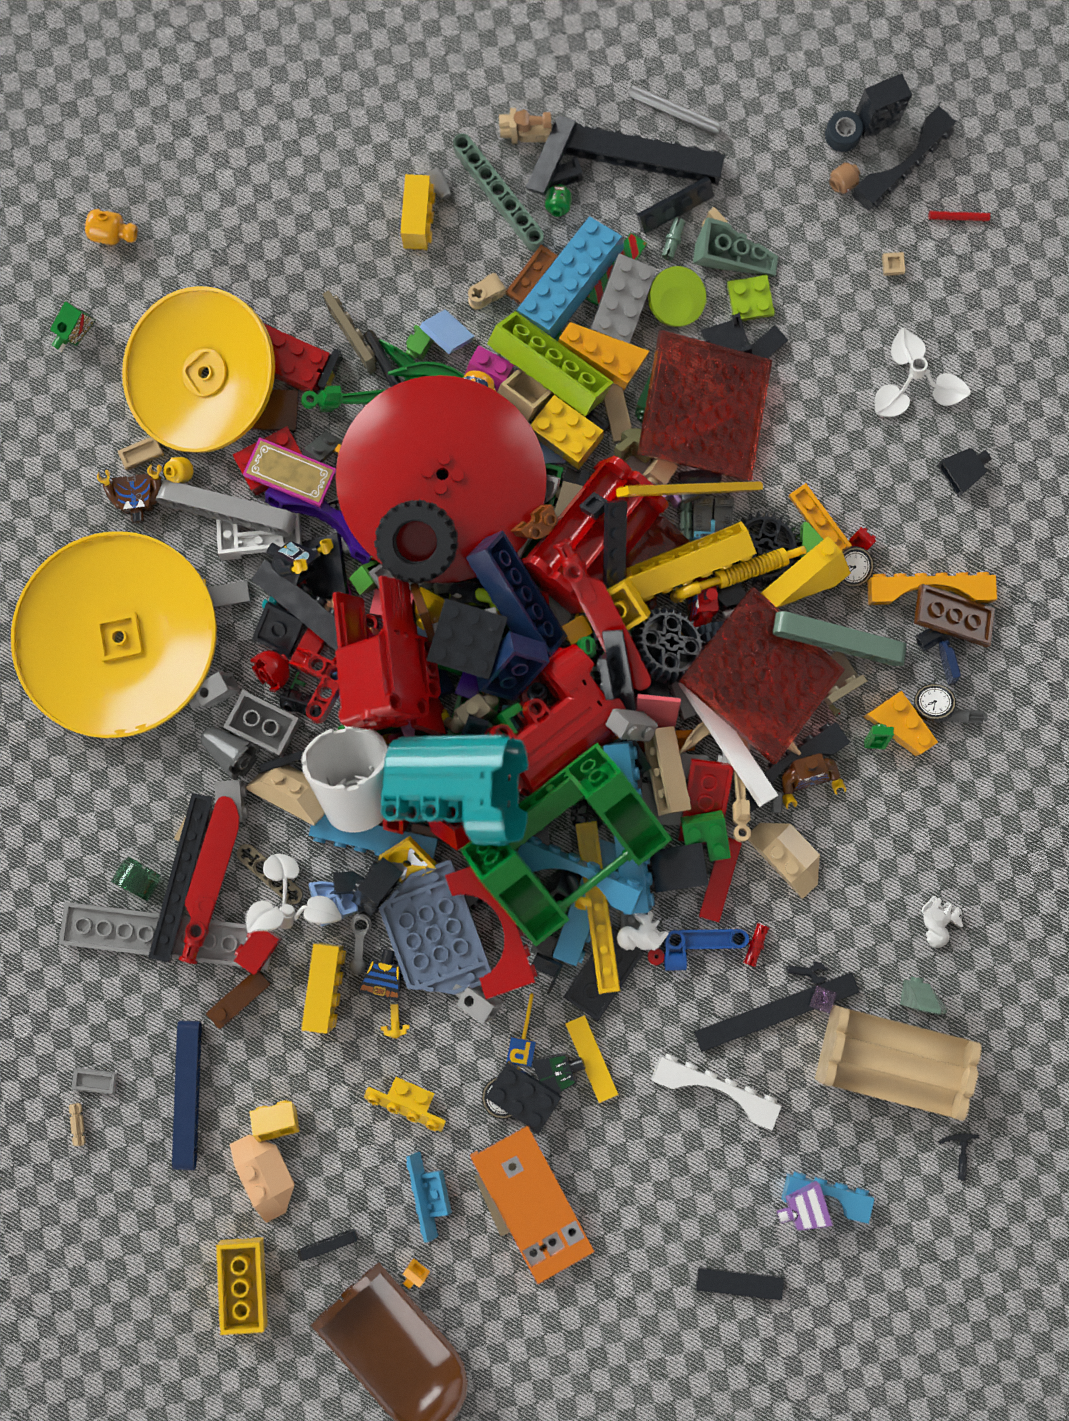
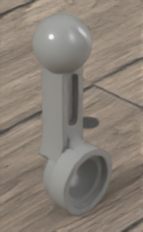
M366 913L355 914L351 920V928L355 934L354 959L350 962L349 967L350 971L356 975H360L366 970V962L363 960L364 937L372 926V919ZM362 919L366 921L367 927L365 929H358L355 922Z

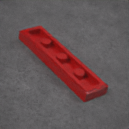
M728 838L731 858L716 860L713 863L698 916L718 923L720 922L742 842L732 838Z

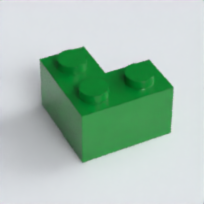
M722 810L680 817L685 845L705 842L709 861L731 858L725 817Z

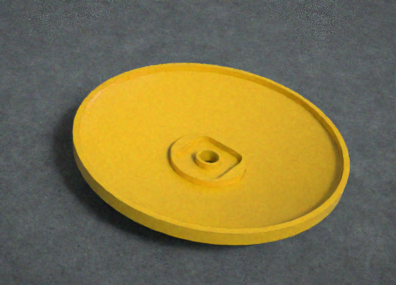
M196 286L180 289L154 303L134 327L123 359L122 378L125 397L138 424L157 442L172 449L189 453H205L219 450L244 436L262 415L273 388L275 357L272 342L264 323L257 313L243 300L226 291L212 287ZM208 368L209 375L203 378L202 371Z

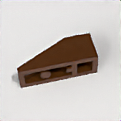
M261 972L257 975L251 973L205 1014L220 1030L240 1014L271 983Z

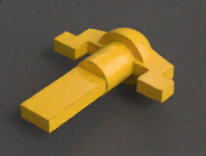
M390 1004L391 1030H388V1026H381V1031H384V1035L396 1039L407 1034V1029H410V1025H403V1029H399V1004Z

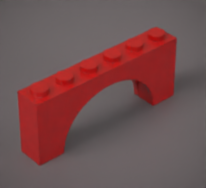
M470 866L445 875L452 897L456 895H470L483 900L498 915L503 927L504 949L502 956L491 972L479 978L485 998L488 999L535 983L534 978L538 976L534 964L529 965L527 957L531 956L527 944H522L520 938L524 936L523 931L480 882L472 867Z

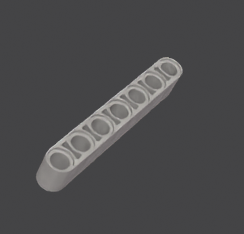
M169 480L162 482L156 497V501L166 507L284 537L290 536L297 517L288 510L182 483H174Z

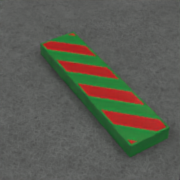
M630 233L623 243L624 249L620 254L637 260L647 247V242ZM614 262L586 297V300L597 307Z

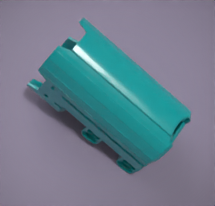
M508 735L403 736L393 740L387 749L384 760L381 815L388 821H402L404 819L410 822H423L424 820L438 822L443 819L448 822L463 821L468 837L476 845H507L509 842L521 841L528 818V813L518 808V775L528 770V758L523 741L510 739ZM395 807L397 810L396 815L393 813ZM434 807L436 808V814H435V816L433 815V812H432ZM415 808L417 809L416 816L413 813ZM453 808H455L456 814L454 817L452 816Z

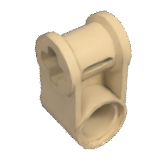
M492 273L469 288L468 303L471 308L480 310L491 302L503 297L507 289L497 274Z

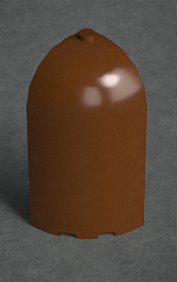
M378 1262L367 1270L355 1284H351L341 1294L342 1300L339 1298L333 1305H329L310 1326L395 1421H454L453 1419L459 1413L467 1395L468 1379L464 1362L452 1344Z

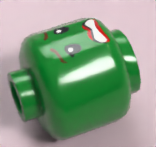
M554 185L546 193L545 209L554 217L566 215L570 211L572 194L566 186Z

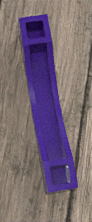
M271 487L266 490L265 502L270 506L288 510L292 513L306 514L327 523L337 533L341 534L351 557L363 564L373 561L351 533L344 520L342 511L332 508L325 500L320 508Z

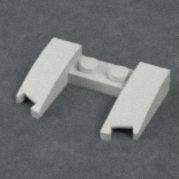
M294 513L297 517L289 537L260 530L240 533L239 525L216 519L218 555L221 561L241 559V555L267 552L271 543H275L280 547L289 541L302 545L300 513Z

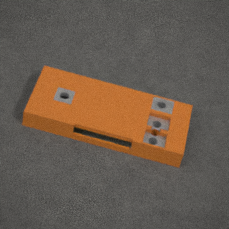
M528 1125L479 1153L475 1151L470 1154L472 1162L501 1213L537 1284L594 1252ZM510 1163L516 1164L515 1170H509L508 1166ZM570 1228H574L572 1232H568ZM550 1238H555L553 1243L548 1242ZM543 1243L546 1244L544 1248H539ZM531 1249H536L535 1253H529Z

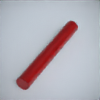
M929 211L928 219L990 221V213Z

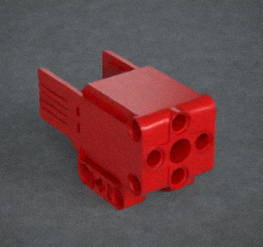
M385 575L378 577L384 627L378 635L374 636L366 624L363 598L341 592L333 593L338 643L335 653L341 702L339 720L344 726L362 730L377 731L387 727L406 726L411 720L427 716L429 714V700L440 696L438 664L427 661L432 642H429L427 637L417 634V626L413 621L409 583Z

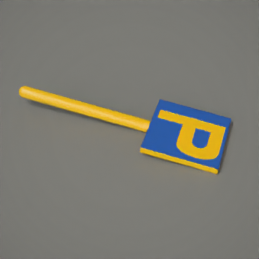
M533 993L529 996L522 1039L511 1037L506 1061L529 1067L532 1066L536 1041L526 1040L534 997Z

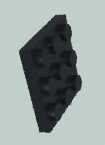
M445 598L427 661L489 679L508 617Z

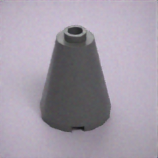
M215 727L207 728L201 734V744L231 779L238 780L237 776H245L256 763L257 758L255 754L256 751L259 753L260 749L255 743Z

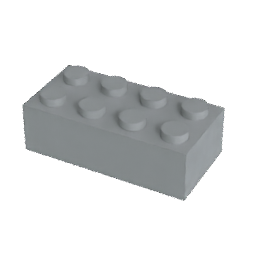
M619 253L614 261L590 329L630 344L657 269Z

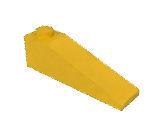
M828 536L761 594L776 609L801 598L817 594L820 591L834 588L847 578L851 572L843 552Z

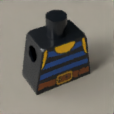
M383 949L381 961L375 959L370 961L358 993L395 1001L400 1000L402 972L398 964H393L394 951Z

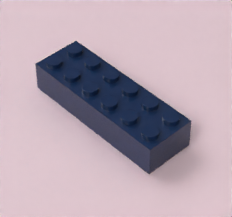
M504 531L484 538L466 557L470 567L474 570L481 585L487 591L492 603L497 607L500 614L508 617L506 624L511 632L544 642L548 657H551L567 637L565 631Z

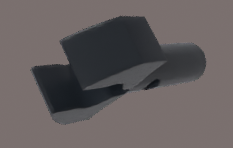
M813 961V965L810 967L788 965L786 972L788 974L809 976L811 983L819 984L827 978L817 977L813 971L828 969L821 962Z

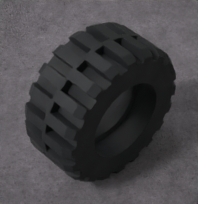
M411 500L400 503L387 511L386 515L381 518L378 528H376L374 546L377 548V558L381 560L382 567L385 570H388L393 577L402 579L403 582H414V584L429 582L443 574L454 561L458 549V533L454 526L455 523L444 509L439 508L432 502ZM412 521H420L429 525L437 538V546L433 555L421 562L406 559L397 547L398 532L405 524Z

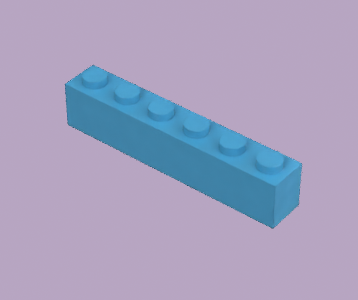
M326 814L315 826L311 825L309 836L314 837L313 841L326 843V840L334 841V846L346 848L348 844L355 846V851L366 853L367 849L374 850V855L377 856L411 836L434 860L439 841L436 838L404 832L401 835L383 830V826L379 825L362 832H345L335 828L329 822Z
M599 839L604 869L617 858L616 847L613 843ZM581 876L580 886L583 885V876ZM574 902L567 914L570 920L563 925L552 957L577 966L578 962L582 963L586 951L582 949L585 942H590L591 934L587 906L586 910H580L575 907Z

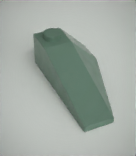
M911 976L910 980L904 979L900 1005L920 1011L947 1014V1008L930 984L923 983V978Z

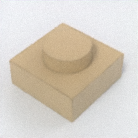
M904 252L883 253V276L904 275Z

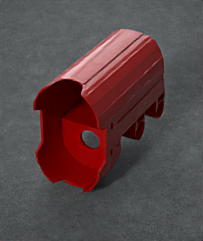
M575 644L569 647L558 648L549 657L550 662L538 674L540 683L547 687L548 695L553 701L548 707L540 699L519 703L520 706H523L525 718L520 713L513 716L520 726L517 729L518 734L515 735L511 728L504 724L489 727L484 734L487 735L489 732V735H503L499 730L501 729L510 739L523 741L528 758V770L518 775V791L524 796L531 795L596 743L602 747L614 738L616 734L606 726V722L613 709L626 710L620 698L605 700V695L590 676L594 666L593 661ZM532 703L538 707V711L535 709Z

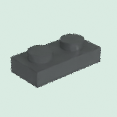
M326 430L303 449L302 455L322 463L335 452L334 449L338 444L341 445L342 441Z

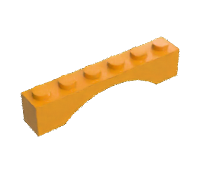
M968 572L956 573V576H948V573H936L935 576H927V573H917L914 576L908 577L905 573L894 574V577H886V574H874L867 581L868 605H889L905 593L917 590L921 584L947 590L978 603H992L997 600L996 575H989V572H978L976 575H968Z

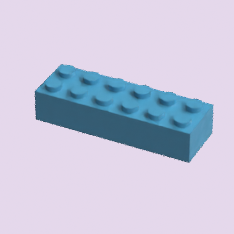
M589 216L517 308V312L549 336L555 338L609 269L618 254L623 251L622 236Z

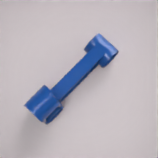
M741 929L671 930L665 938L664 968L665 971L687 970L685 949L744 948L749 942V936ZM740 932L744 939L741 944L736 945L733 941V936ZM676 933L680 936V943L673 946L670 944L669 938L672 934Z

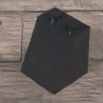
M702 843L660 849L650 857V863L647 864V868H651L652 885H650V889H654L655 893L708 885Z

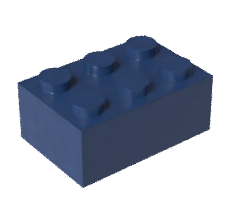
M509 632L500 642L490 678L485 679L476 676L479 691L515 701L550 662L545 643Z

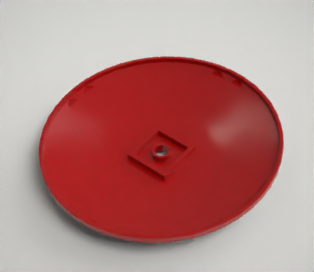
M443 375L424 376L410 379L388 388L371 400L355 417L343 438L336 465V489L340 509L351 533L363 549L380 564L382 562L380 559L378 560L376 555L377 548L374 546V541L376 540L375 532L381 518L386 515L387 511L400 503L411 500L432 502L439 508L444 509L455 523L454 526L458 533V549L454 561L449 568L428 583H457L477 578L466 557L484 538L504 531L516 552L526 543L528 539L517 537L511 530L520 522L528 524L531 521V513L540 505H544L546 467L542 449L532 427L523 414L504 396L481 383L469 379ZM437 471H447L448 478L439 480L436 476ZM409 522L400 529L397 535L398 550L403 557L410 561L421 562L427 560L433 555L437 546L435 532L424 522Z

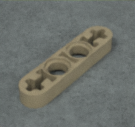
M250 844L241 845L237 850V858L283 899V894L280 892L283 890V885L275 887L271 879L266 877L264 873L262 874L257 871V864L261 861L265 862L267 858ZM243 849H251L250 854L254 858L259 855L260 858L256 859L251 866L250 863L253 861L248 857L243 858L244 853L242 851ZM287 879V884L288 882L291 884L287 888L291 891L297 890L298 899L290 900V894L287 892L286 902L292 905L298 904L303 899V891L291 879Z

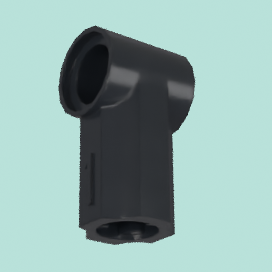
M927 629L915 636L916 642L923 652L953 637L932 629Z

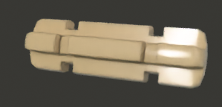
M81 1103L69 1105V1114H72L70 1117L71 1133L74 1134V1137H72L73 1146H82L86 1143L85 1135L83 1136L85 1131L83 1115H81Z

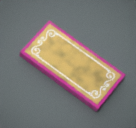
M259 437L243 476L321 508L336 474V468Z

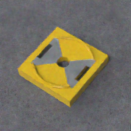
M411 836L383 852L378 858L380 861L384 857L403 872L399 880L401 883L414 872L423 869L426 871L427 868L436 869L435 865L437 864Z

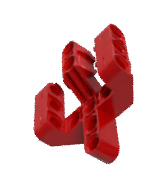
M367 614L366 623L373 622V628L380 630L376 618L373 615ZM307 628L288 664L306 674H311L321 679L306 707L308 718L313 723L320 724L327 719L340 695L339 682L332 679V675L337 672L336 656L331 661L319 655L326 642L310 628ZM322 662L323 668L318 671L314 670V665ZM325 690L332 691L329 698H322V693ZM314 709H322L320 716L312 717Z

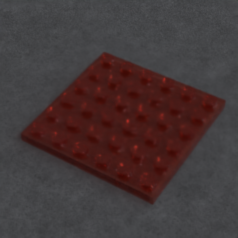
M659 331L637 454L736 479L752 481L773 360L672 332Z
M752 587L679 681L768 761L776 764L845 669L821 647L774 635L775 615L780 610L756 588Z

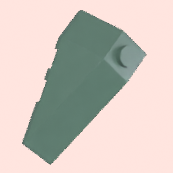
M709 217L706 218L695 243L693 264L712 269L776 276L778 261L776 254L759 243L755 244L744 233L735 231L727 222Z

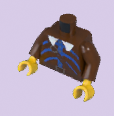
M150 464L147 468L148 474L112 478V481H109L110 472L105 470L107 478H102L98 472L97 480L100 483H104L102 486L111 503L124 514L131 513L132 523L139 524L144 522L143 512L152 511L154 505L158 503L156 497L162 485L161 476H159L162 466L158 464L157 472L152 470V464Z
M822 753L793 761L789 769L782 775L783 793L785 794L782 797V802L788 809L790 802H792L794 807L797 806L798 803L792 795L793 792L831 780V785L836 795H838L836 790L840 787L846 792V786L844 781L840 779L841 776L836 762L829 758H823Z

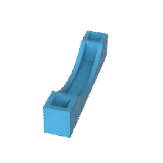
M535 836L529 838L525 844L520 845L518 850L520 856L533 872L556 868L569 870L587 879H591L602 870L599 864L592 861L585 862L581 860L579 855L574 853L567 854L562 852L561 848L556 845L550 844L548 846ZM616 871L596 885L606 896L612 907L630 915L635 910L644 888L634 879L628 878L627 880L620 877V874Z

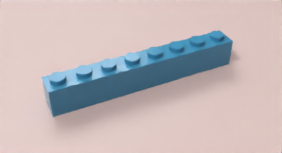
M632 741L607 743L604 745L606 754L621 769L642 798L641 788H638L637 780L640 779L639 768L635 767V759H637L636 746H633ZM614 836L618 858L623 854L624 848ZM650 857L639 866L633 860L630 862L627 860L618 868L620 877L627 880L628 878L634 879L644 887L632 914L649 913L652 906L655 905L654 894L650 893L652 874L648 872L647 864L650 863Z

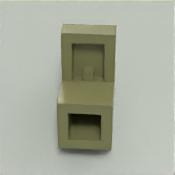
M641 428L625 430L621 434V442L614 448V456L621 458L625 462L634 456L646 464L658 453L660 438L650 431Z

